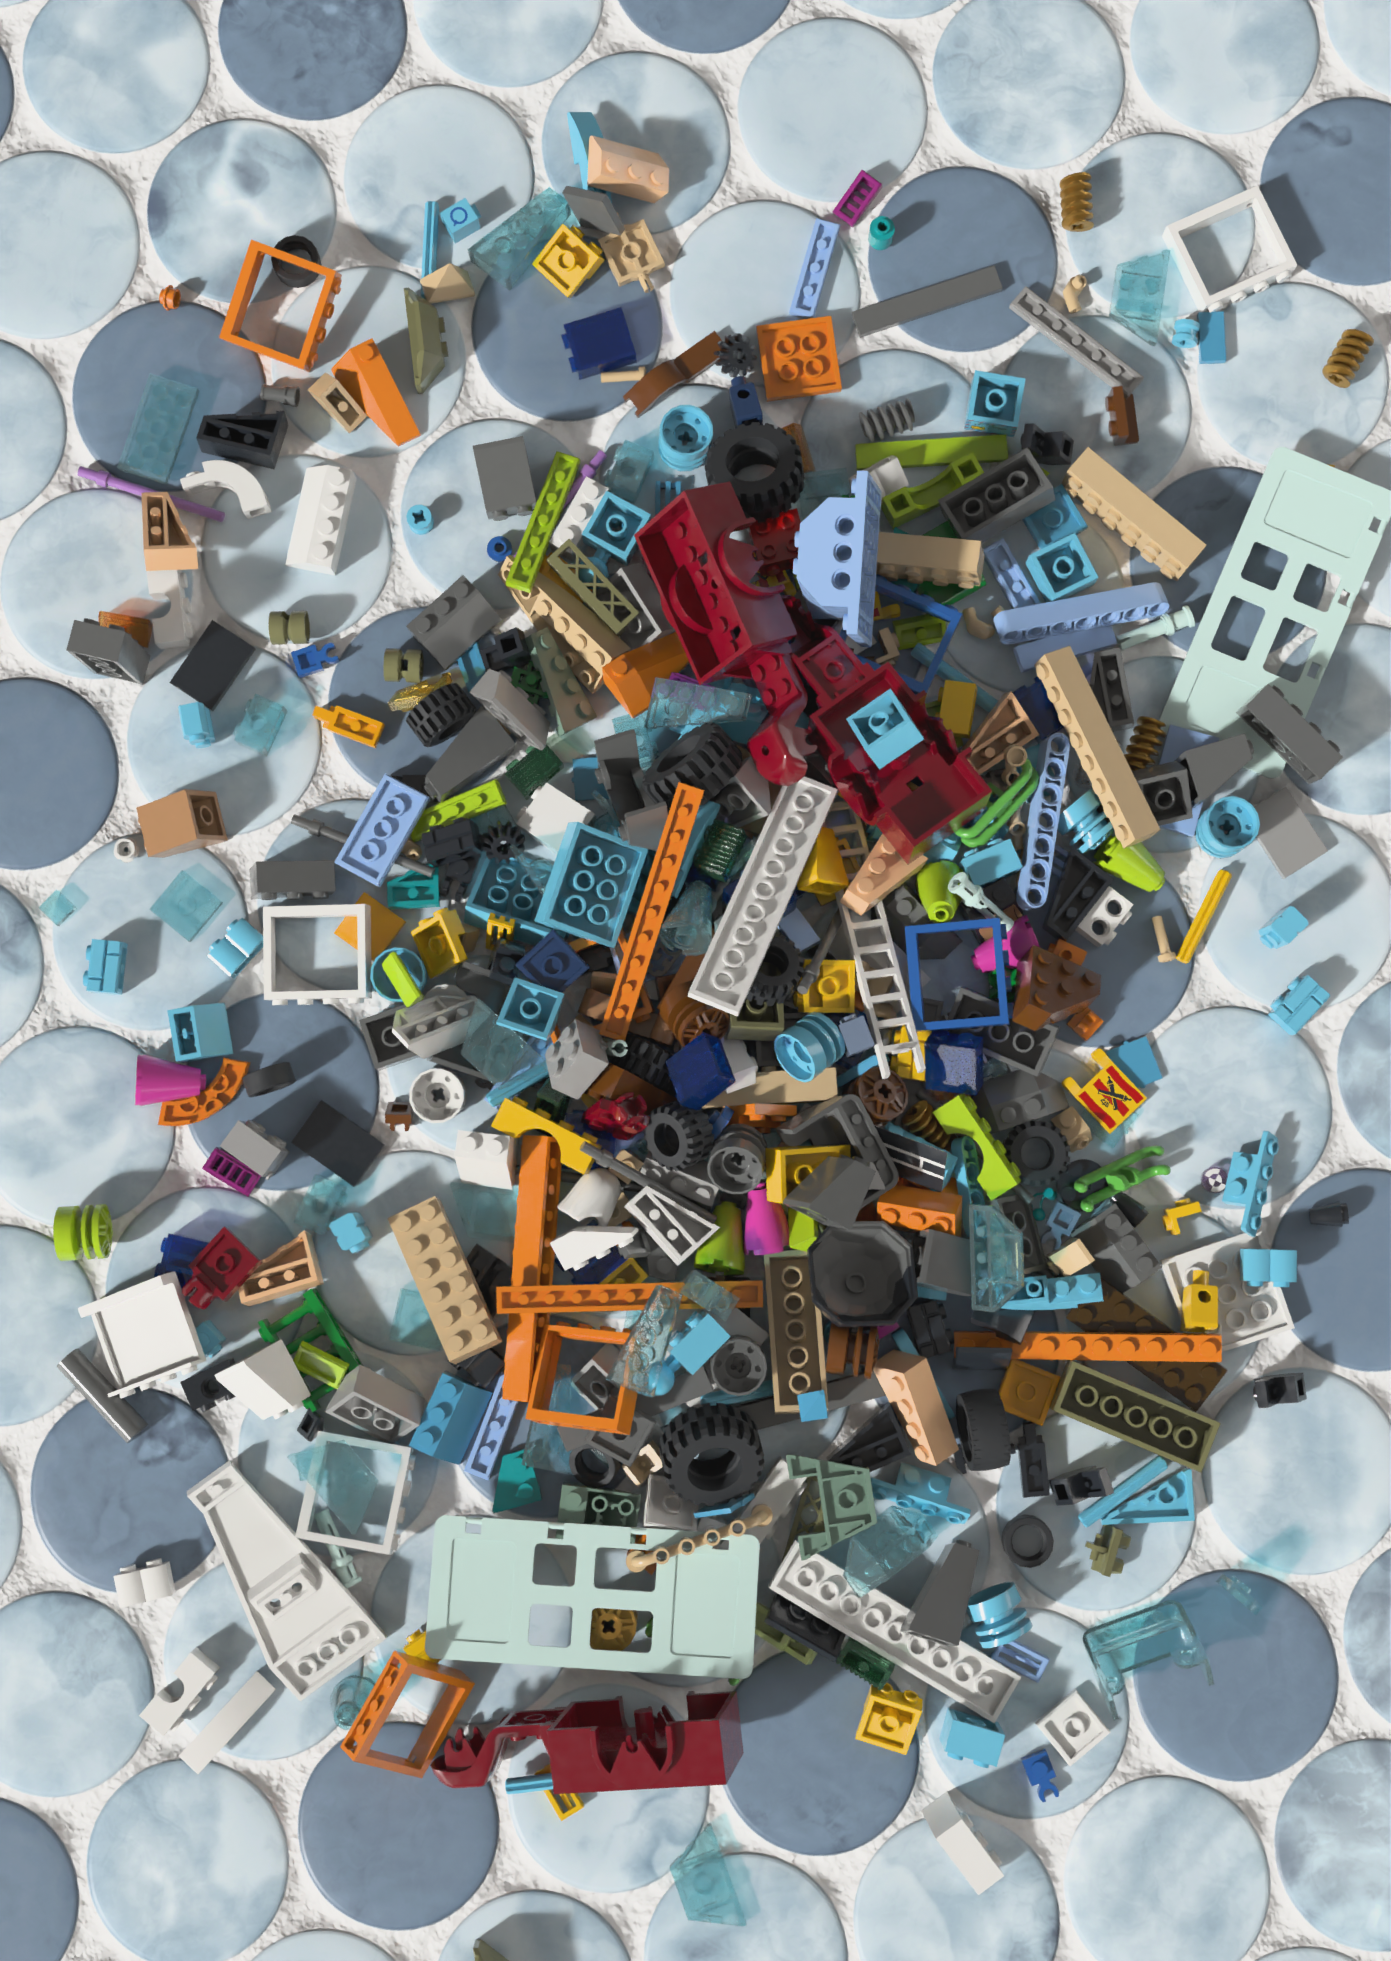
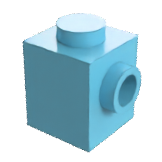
M210 1320L202 1322L196 1328L205 1358L208 1356L213 1358L223 1349L221 1344L227 1339Z

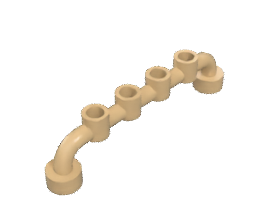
M1016 744L1008 746L1004 752L1006 770L1003 771L1001 778L1007 784V788L1020 775L1016 771V767L1023 765L1027 759L1026 750ZM1011 774H1014V778L1011 781H1009V776ZM1023 804L1010 817L1011 820L1007 822V826H1009L1008 832L1012 834L1015 851L1021 849V853L1018 855L1021 863L1024 850L1022 835L1026 829L1025 825L1021 822L1020 814ZM1018 824V829L1013 831V827ZM1020 870L1016 873V874H1017V878H1016V886H1017V887H1018V882H1019Z
M758 1504L752 1509L751 1516L748 1518H735L726 1526L717 1529L714 1527L708 1528L704 1534L693 1538L683 1537L679 1543L668 1547L658 1546L654 1552L645 1554L642 1550L634 1549L628 1553L626 1565L632 1572H641L646 1566L653 1563L665 1564L670 1557L681 1553L690 1555L697 1547L706 1544L715 1546L720 1542V1539L734 1535L739 1537L749 1528L767 1526L772 1521V1511L769 1506ZM735 1523L742 1524V1530L739 1532L732 1529ZM711 1532L717 1534V1539L714 1541H710L707 1538V1535ZM686 1541L692 1544L689 1550L682 1548V1544ZM659 1551H664L667 1556L665 1559H659L656 1554Z

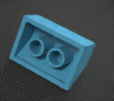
M444 1371L409 1446L431 1457L460 1465L493 1392L477 1387L470 1381Z

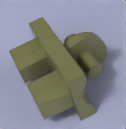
M1103 1525L1101 1533H1096L1094 1542L1086 1541L1085 1547L1092 1549L1089 1558L1093 1560L1091 1569L1108 1577L1111 1574H1121L1124 1563L1122 1559L1116 1557L1118 1548L1126 1550L1130 1545L1131 1537L1113 1525Z

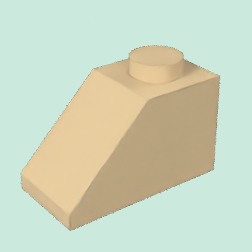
M324 373L308 389L309 393L321 407L348 433H351L367 417L339 381L327 373Z
M1069 1238L1058 1249H1054L1046 1255L1049 1259L1047 1263L1049 1269L1055 1276L1060 1274L1061 1277L1070 1276L1095 1261L1079 1238Z

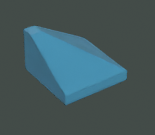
M824 1390L797 1395L801 1422L828 1418Z

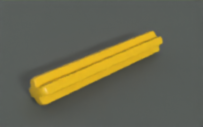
M1221 869L1217 872L1176 955L1178 961L1185 964L1190 962L1230 882L1232 874L1228 871Z

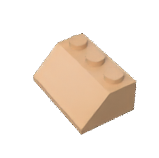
M593 135L589 137L587 186L651 203H656L668 193L669 167L658 153Z

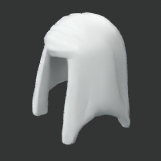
M606 1168L592 1169L588 1174H584L557 1207L573 1219L580 1221L584 1226L587 1225L590 1217H595L598 1220V1226H607L621 1194L620 1182Z

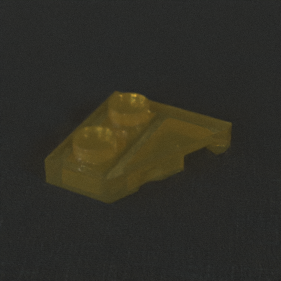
M443 673L440 680L434 684L429 685L428 681L424 680L421 683L396 691L388 702L391 712L397 710L407 712L412 710L427 695L442 686L451 684L453 680L450 673Z

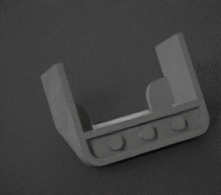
M631 729L595 740L594 744L598 763L595 775L598 783L604 784L621 826H618L621 840L623 842L627 841L631 846L657 851L668 817L667 805L665 801L655 804L643 790L642 779L644 774L640 767L635 730Z

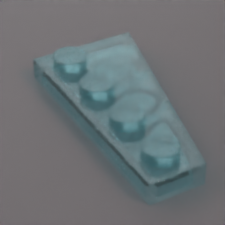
M558 1363L549 1411L570 1413V1400H572L571 1365ZM530 1421L521 1465L572 1474L569 1466V1457L572 1450L566 1451L557 1426Z

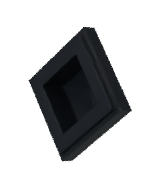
M309 1408L297 1431L307 1441L311 1442L317 1437L318 1431L324 1430V1418L316 1411L312 1412Z

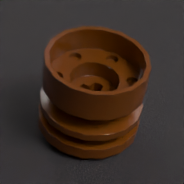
M688 981L673 988L665 996L660 1006V1015L683 1048L690 1052H700L714 1046L724 1037L729 1027L730 1018L727 1012L688 997V992L693 981Z
M873 1067L844 1088L841 1095L853 1094L858 1096L873 1124L882 1128L904 1111L908 1103V1092L905 1083L897 1073L889 1069L891 1075L886 1079H882L880 1068Z
M831 1323L826 1373L843 1375L846 1365L852 1364L853 1376L858 1377L859 1365L865 1366L864 1378L871 1379V1374L877 1365L880 1341L877 1326H870V1333L865 1334L863 1333L864 1326L858 1327L857 1332H851V1327H838Z

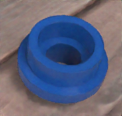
M494 537L487 545V553L492 560L503 562L508 555L512 554V544L505 537ZM497 545H503L504 550L502 552L495 551V547Z

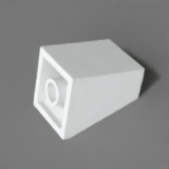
M548 783L544 787L539 786L531 797L533 799L532 803L528 808L524 806L516 817L518 820L516 824L522 831L555 855L558 854L569 822H580L593 828L597 824L596 815Z
M458 1130L455 1160L462 1184L514 1190L520 1138Z
M282 1339L248 1355L215 1374L216 1379L262 1420L271 1416L274 1419H278L288 1412L291 1413L304 1405L302 1400L311 1396Z

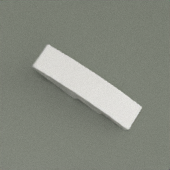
M256 1671L179 1757L199 1774L276 1689Z

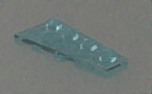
M655 677L644 728L657 729V727L670 728L680 725H702L709 722L717 724L746 721L752 695Z
M663 1285L655 1286L606 1380L646 1397H654L683 1294Z

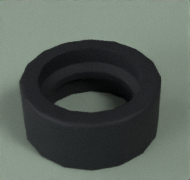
M287 236L274 247L286 253L294 249H303L310 255L311 262L322 265L317 248L312 241L304 236ZM271 256L272 266L276 275L282 283L289 287H306L313 283L319 275L310 270H305L295 275L288 274L282 267V260Z
M289 1062L264 1067L242 1078L248 1097L265 1095L296 1082Z
M585 1444L573 1449L569 1457V1466L575 1478L585 1486L594 1488L604 1487L613 1480L621 1468L622 1462L601 1452L608 1460L609 1469L605 1473L594 1472L584 1463L582 1452L588 1448H596Z
M1026 1514L1016 1516L1006 1524L1002 1532L1001 1542L1005 1553L1012 1562L1021 1567L1032 1568L1040 1566L1048 1560L1053 1551L1054 1540L1052 1532L1036 1516ZM1025 1525L1037 1528L1043 1538L1040 1551L1030 1557L1018 1554L1012 1544V1537L1015 1531Z

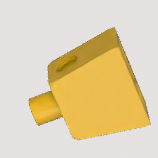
M1194 1270L1193 1284L1188 1285L1183 1290L1180 1331L1209 1333L1218 1328V1287L1209 1285V1271Z

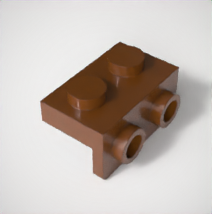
M1123 386L1112 387L1109 395L1105 398L1106 411L1110 415L1109 435L1113 437L1114 446L1136 444L1139 442L1134 396L1131 394L1126 399L1124 398Z

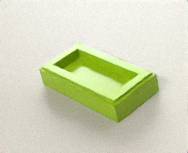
M304 1341L300 1344L293 1359L299 1371L335 1389L339 1388L350 1365Z

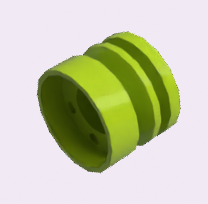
M97 1204L95 1207L93 1205H86L83 1209V1214L79 1206L57 1208L54 1217L53 1237L55 1251L60 1261L80 1260L83 1252L87 1259H95L96 1256L98 1259L109 1257L112 1247L113 1229L111 1215L106 1204Z

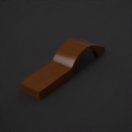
M715 331L675 359L663 362L653 368L623 396L625 402L631 400L637 408L635 411L637 418L649 411L654 402L669 389L680 383H689L720 359L719 356L714 355V352L720 351L717 343L722 340Z

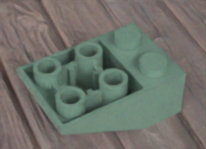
M564 1481L557 1522L637 1527L641 1494L607 1487L594 1488L578 1482ZM556 1529L555 1538L563 1539L564 1530ZM631 1534L630 1543L635 1544L636 1534Z

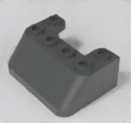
M462 962L459 964L456 972V985L461 990L476 995L475 997L490 1011V1016L464 1043L427 1057V1061L484 1080L499 1083L506 1080L509 1076L523 1035L522 1032L496 1024L511 985L490 979V970L468 962Z
M844 1094L808 1107L775 1128L781 1141L787 1146L795 1147L808 1139L812 1146L850 1145L852 1159L856 1156L867 1162H873L884 1183L885 1190L868 1189L861 1208L892 1189L898 1182L899 1174L861 1099L856 1095Z

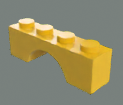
M514 1096L513 1100L510 1098L504 1099L491 1127L513 1138H520L523 1134L533 1129L545 1130L555 1137L560 1146L561 1163L582 1174L589 1173L595 1159L580 1151V1146L586 1141L601 1149L602 1146L596 1143L598 1138L586 1132H583L582 1135L574 1132L575 1126L563 1120H560L559 1123L551 1120V1114L540 1108H537L536 1112L527 1107V1101L517 1096Z

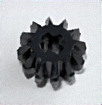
M735 333L734 336L725 335V342L719 341L717 343L720 351H715L714 355L719 356L720 359L715 364L716 366H722L721 373H729L730 377L735 378L738 374L740 376L747 375L746 369L752 370L754 368L751 360H756L758 357L752 355L756 346L749 345L751 340L749 337L742 338L740 333ZM734 353H738L737 358L733 357Z
M499 820L497 821V827L489 825L487 827L488 833H483L482 840L484 841L482 843V850L486 851L487 858L489 860L495 858L497 864L505 860L508 865L510 858L518 860L520 857L519 852H524L525 845L523 844L525 835L521 833L520 827L518 825L512 827V822L510 821L502 825Z

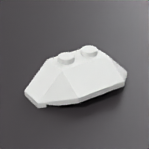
M436 995L418 1002L410 1008L405 1007L397 1010L392 1033L410 1051L425 1059L464 1043L490 1016V1011L475 996L464 998L451 995Z

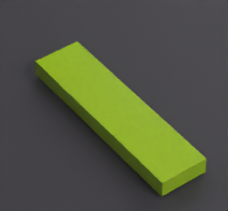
M495 779L425 809L410 835L412 841L415 843L421 841L422 833L428 832L432 826H447L453 824V820L460 817L473 819L506 805L507 801L499 781Z

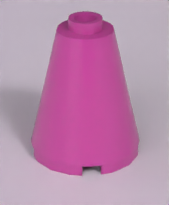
M1027 914L1014 921L1013 927L1007 932V939L1002 940L1003 950H1008L1010 966H1005L1008 969L1017 968V962L1033 945L1040 947L1031 924H1025V922L1029 921ZM992 936L973 949L975 955L970 957L976 971L981 969L982 973H989L996 969L994 939Z
M144 1054L137 1056L135 1105L144 1106L200 1095V1090H205L206 1075L201 1074V1069Z
M761 1181L752 1191L748 1192L743 1247L745 1255H749L750 1250L754 1251V1255L784 1252L783 1246L789 1245V1224L781 1203L767 1201L766 1181Z

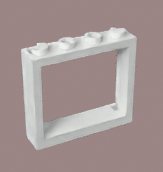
M1258 185L1167 225L1162 235L1199 312H1218L1225 304L1231 301L1235 304L1245 299L1247 294L1255 291L1257 294L1266 290L1271 283L1276 281L1283 283L1285 279L1292 276V272L1297 266ZM1252 207L1280 265L1210 296L1181 238Z
M366 904L263 907L264 1000L272 1001V1005H288V1000H298V1005H313V1000H323V1004H339V999H348L349 1004L364 1003V999L372 998V982L370 979L372 966L371 906ZM357 917L358 990L276 992L275 919Z
M318 1431L295 1538L392 1555L393 1550L397 1551L398 1543L400 1542V1534H396L398 1523L403 1524L406 1508L402 1507L404 1496L408 1497L410 1493L411 1481L407 1480L409 1470H414L416 1464V1455L413 1454L414 1449ZM330 1442L402 1455L383 1545L311 1532Z

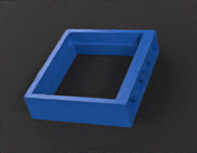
M876 574V592L949 623L923 682L897 672L915 695L923 690L928 693L958 627L962 613L958 612L951 605H941L934 602L935 600L928 595L913 593L907 586L902 584L894 585L887 582L885 577ZM842 627L839 635L846 642L848 637L846 634L847 630H843ZM855 654L863 665L868 662L874 671L882 666Z
M1000 918L905 926L911 1009L916 1032L1010 1024L1009 1018H1013V1002L1008 1003L1007 992H1012L1011 976H1005V966H1010L1008 950H1003L1002 940L1007 939L1006 924H1001ZM993 928L1000 1016L925 1022L918 934Z

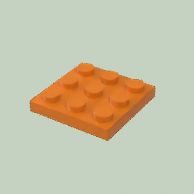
M831 316L756 326L767 402L841 392L842 386Z

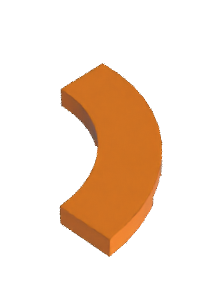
M223 1058L216 1077L205 1090L200 1092V1095L162 1102L158 1125H190L218 1113L239 1092L244 1083L242 1078L248 1074L250 1062Z

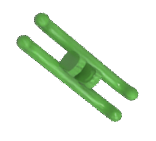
M1028 758L1021 765V774L1005 792L990 782L987 784L992 790L991 794L995 795L998 799L995 803L988 801L985 808L987 812L971 828H964L962 826L954 832L957 836L961 837V842L964 845L977 848L986 844L1035 791L1039 784V775L1036 769L1032 767ZM986 828V830L980 836L976 837Z
M1158 1145L1141 1148L1077 1179L1074 1183V1188L1080 1193L1086 1192L1088 1185L1106 1177L1108 1187L1085 1197L1081 1201V1209L1085 1212H1092L1095 1204L1119 1192L1138 1185L1151 1177L1170 1174L1171 1168L1168 1165H1154L1141 1171L1136 1168L1127 1167L1147 1157L1162 1156L1164 1148Z

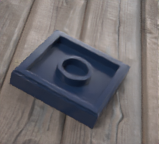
M554 928L515 964L532 983L561 993L590 967Z

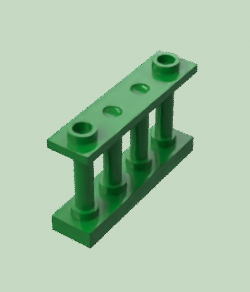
M312 1288L303 1294L305 1300L301 1306L274 1323L270 1324L267 1318L258 1322L261 1327L258 1329L260 1336L266 1343L269 1341L272 1344L280 1340L276 1334L277 1332L307 1313H314L319 1321L316 1323L317 1326L286 1345L289 1354L295 1353L302 1341L309 1344L322 1335L324 1337L328 1335L333 1344L330 1345V1349L326 1353L338 1359L342 1358L344 1362L350 1364L345 1376L359 1365L364 1366L316 1288ZM299 1371L311 1396L302 1400L303 1406L307 1410L310 1408L314 1412L321 1408L317 1400L335 1388L324 1383L311 1391L304 1380L307 1374Z

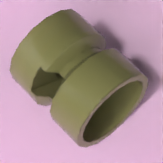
M271 611L269 613V637L272 645H286L289 640L293 644H309L310 622L307 611H292L290 615H287L285 611Z
M397 648L385 649L383 664L385 681L400 682L402 678H405L406 682L409 683L422 682L424 670L423 650L408 649L403 653L401 649ZM404 660L408 661V671H404Z

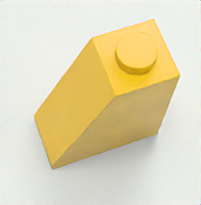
M822 827L798 880L797 887L798 890L831 896L849 886V881L833 829Z

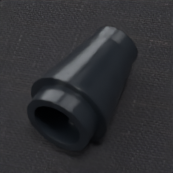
M1123 1192L1115 1194L1110 1200L1111 1203H1116L1134 1228L1149 1214L1145 1210L1146 1206Z
M1340 1201L1309 1209L1310 1224L1336 1227L1349 1224L1347 1204H1340Z

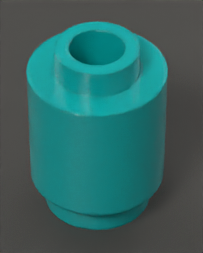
M885 216L873 219L868 234V242L871 247L876 250H885L892 244L895 231L893 221Z

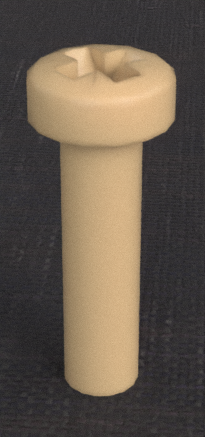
M639 366L638 370L601 372V382L638 381L646 375L645 366Z
M1162 916L1153 917L1152 922L1161 953L1158 956V961L1162 963L1176 959V954L1170 950Z

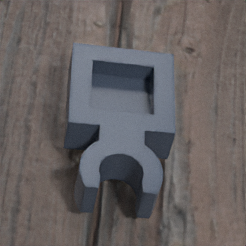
M1057 1200L1045 1222L1051 1229L1042 1234L1041 1243L1045 1244L1047 1238L1054 1237L1056 1242L1053 1245V1249H1058L1061 1246L1062 1233L1070 1236L1081 1216V1212Z

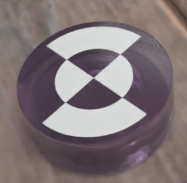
M1211 1167L1202 1173L1201 1185L1209 1193H1220L1225 1190L1228 1176L1223 1169Z

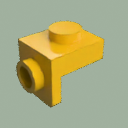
M1190 1198L1175 1201L1174 1207L1163 1209L1165 1213L1162 1216L1164 1228L1166 1231H1170L1171 1235L1180 1234L1177 1218L1202 1212L1199 1201L1191 1202Z

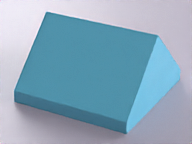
M514 978L496 1024L547 1041L555 1030L564 993Z

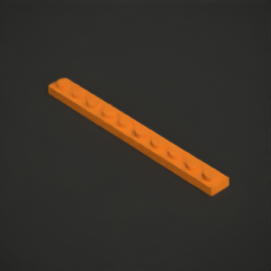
M678 782L599 1032L601 1035L616 1040H626L704 795V789Z
M763 1280L497 1286V1314L763 1307Z
M954 1330V1358H956V1347L1012 1348L1011 1359L1222 1362L1221 1334L1027 1331L1021 1345L996 1337L995 1331Z

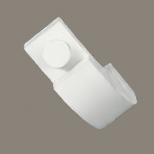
M223 460L202 462L204 472H191L185 478L180 479L182 487L188 496L214 488H226L235 492L239 497L242 511L247 519L272 512L268 498L256 478L245 468L235 463Z

